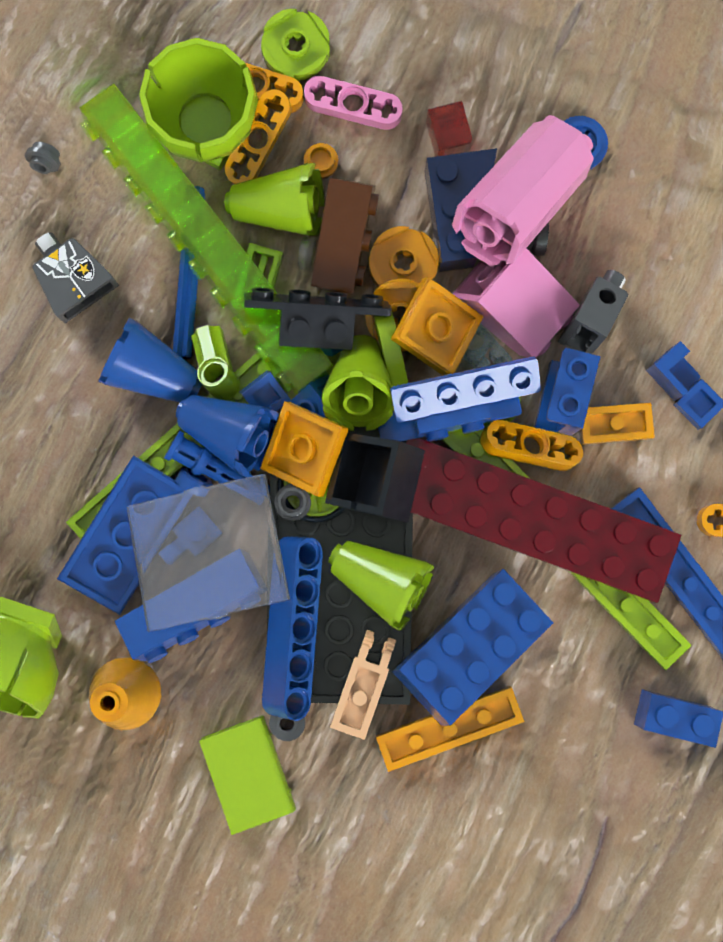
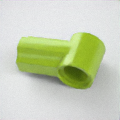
M205 325L197 328L195 334L191 336L199 366L197 377L214 398L228 400L238 392L240 385L239 379L233 371L224 332L220 326ZM223 375L219 381L214 382L217 377Z

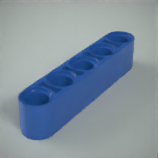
M283 537L276 544L273 561L262 706L269 715L294 721L303 719L311 705L323 559L321 544L311 537Z

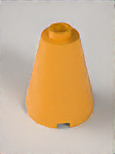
M132 657L117 658L104 664L93 676L89 687L90 708L94 716L105 725L118 730H131L145 724L155 714L161 701V683L155 671L145 663L133 660Z

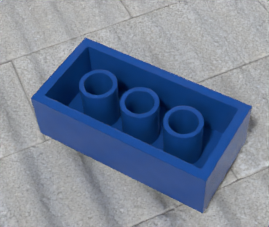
M502 569L493 573L392 672L441 726H451L554 622L515 580Z

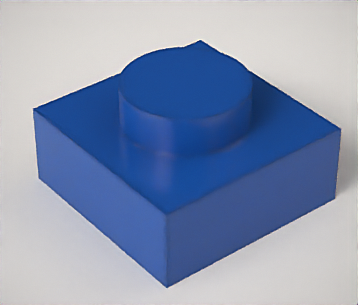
M268 370L239 391L248 404L269 407L274 411H278L283 406L284 401L289 402L291 400Z
M700 379L688 390V393L679 398L673 405L699 430L723 408V399L703 379Z

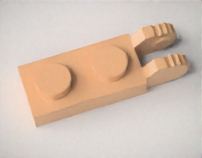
M366 630L358 656H354L330 728L363 740L366 738L389 672L387 667L396 643L395 639L388 637L381 651L382 655L379 665L367 661L368 651L371 649L375 639V632Z

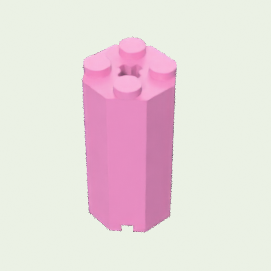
M550 115L545 117L543 121L534 122L457 206L452 226L456 234L460 230L462 231L465 239L461 243L465 250L489 266L498 265L503 260H507L506 264H513L586 179L594 160L591 153L593 148L592 140L587 135L582 134L581 131L555 116Z

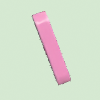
M324 76L312 77L305 84V103L314 112L383 130L393 129L401 121L402 103L393 94ZM319 88H324L326 96H322L321 101H316L313 93H317ZM335 91L339 92L338 106H333ZM350 95H357L362 99L363 106L357 111H349L343 105L345 98ZM369 100H373L371 115H367ZM385 105L392 106L391 110L393 113L389 114L388 118H383L382 111H380L385 108Z

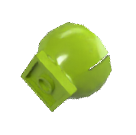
M200 38L168 45L148 64V69H145L139 93L146 125L151 134L175 156L197 162H205L219 171L223 168L229 155L250 135L258 103L252 74L246 63L225 44Z
M0 597V711L39 719L44 714L54 695L59 672L53 648L57 649L62 633L55 614L4 597Z

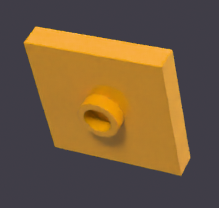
M426 277L422 279L391 340L441 375L453 374L456 372L484 316L433 279Z
M284 401L260 469L317 497H324L349 428L292 402Z

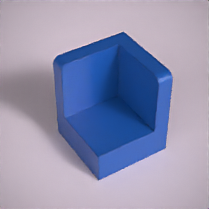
M681 341L672 346L646 370L674 401L688 393V389L700 379L698 372L684 358L690 350Z

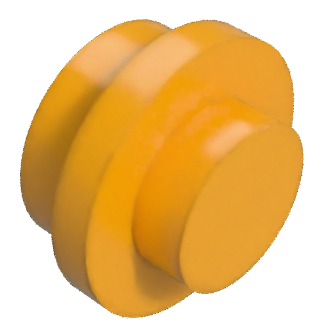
M317 143L309 147L305 152L304 164L315 163L314 169L320 170L322 179L328 178L337 170L338 155L330 145Z

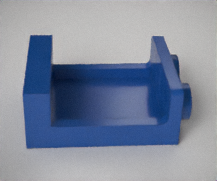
M565 348L562 351L560 362L550 361L535 419V428L568 436L583 429L601 356Z

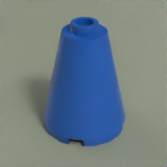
M129 317L121 337L117 339L98 382L179 403L191 395H197L202 386L199 379H197V369L138 321Z
M191 395L179 403L176 409L178 426L239 475L250 478L252 477L250 473L252 469L261 470L260 467L273 434L274 424L277 423L279 417L278 412L269 407L198 395Z

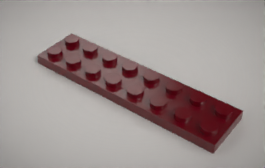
M420 438L407 440L406 444L425 450L411 513L654 603L659 602L682 536L681 534L427 442L426 440Z

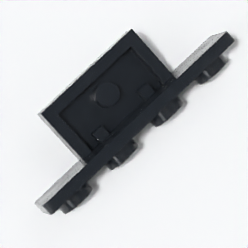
M264 287L252 288V292H244L243 303L246 308L280 310L279 346L352 350L355 314L391 316L392 307L388 301H384L383 296L375 294H363L361 299L347 298V294L341 292H326L325 297L311 296V292L306 290H289V295L274 294L273 289Z

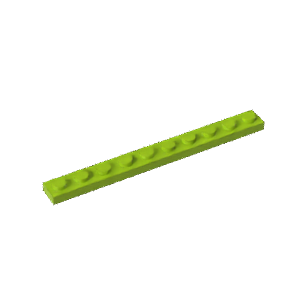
M462 429L448 432L449 437L441 439L450 450L529 478L513 460L490 455L483 449L480 442L483 429L463 434ZM568 571L663 670H667L692 646L650 601Z

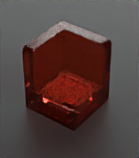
M462 101L428 109L426 125L435 157L443 156L447 149L471 143L472 135Z

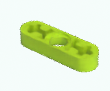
M391 313V316L373 315L380 350L391 385L406 384L408 379L401 347L391 340L396 330L393 314Z

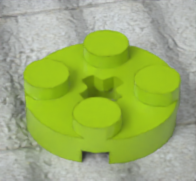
M285 9L276 13L268 20L264 27L261 41L263 59L271 71L293 77L298 81L315 76L323 69L330 58V36L325 23L316 14L309 11L307 14L297 12V9ZM292 38L297 42L303 40L305 43L302 45V50L297 52L295 50L290 51L288 49L290 47L289 40Z

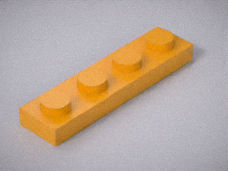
M511 686L479 697L451 726H441L432 715L375 736L386 768L390 772L525 721Z

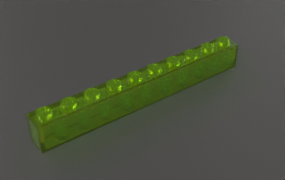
M112 84L80 106L79 109L84 120L80 125L92 142L96 139L100 141L105 148L101 152L113 169L121 168L126 175L123 181L135 197L141 194L148 203L145 206V210L157 225L162 222L169 230L166 236L172 246L178 252L184 250L191 259L188 265L199 280L205 277L213 287L209 292L221 308L227 305L235 315L231 318L233 324L243 336L249 334L256 343L253 349L264 364L268 362L273 364L278 371L275 377L287 393L293 390L297 395L309 383L328 375L332 371L333 364L320 348L279 346L280 310L244 307L243 294L244 292H252V288H270L274 290V294L278 293L159 140L148 131L145 122L117 86Z

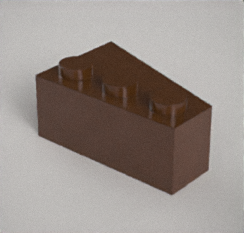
M340 178L329 179L311 286L349 294L354 293L356 286L362 287L366 266L360 265L362 252H369L372 230H367L370 215L375 216L377 211L379 194H374L376 185Z

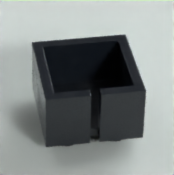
M347 433L330 479L325 503L408 523L425 450L400 441Z

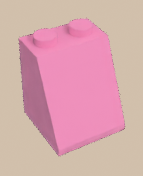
M527 248L513 264H506L507 260H503L498 265L489 266L485 262L480 261L453 292V295L484 316L481 324L518 355L524 357L542 355L550 347V340L555 334L570 323L573 313L580 304Z

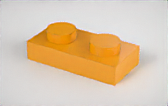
M651 403L588 407L583 429L580 430L581 445L655 438Z

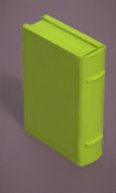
M264 715L206 735L199 740L231 835L291 814L296 810L291 794L292 789L288 786L271 737L272 733L269 732Z

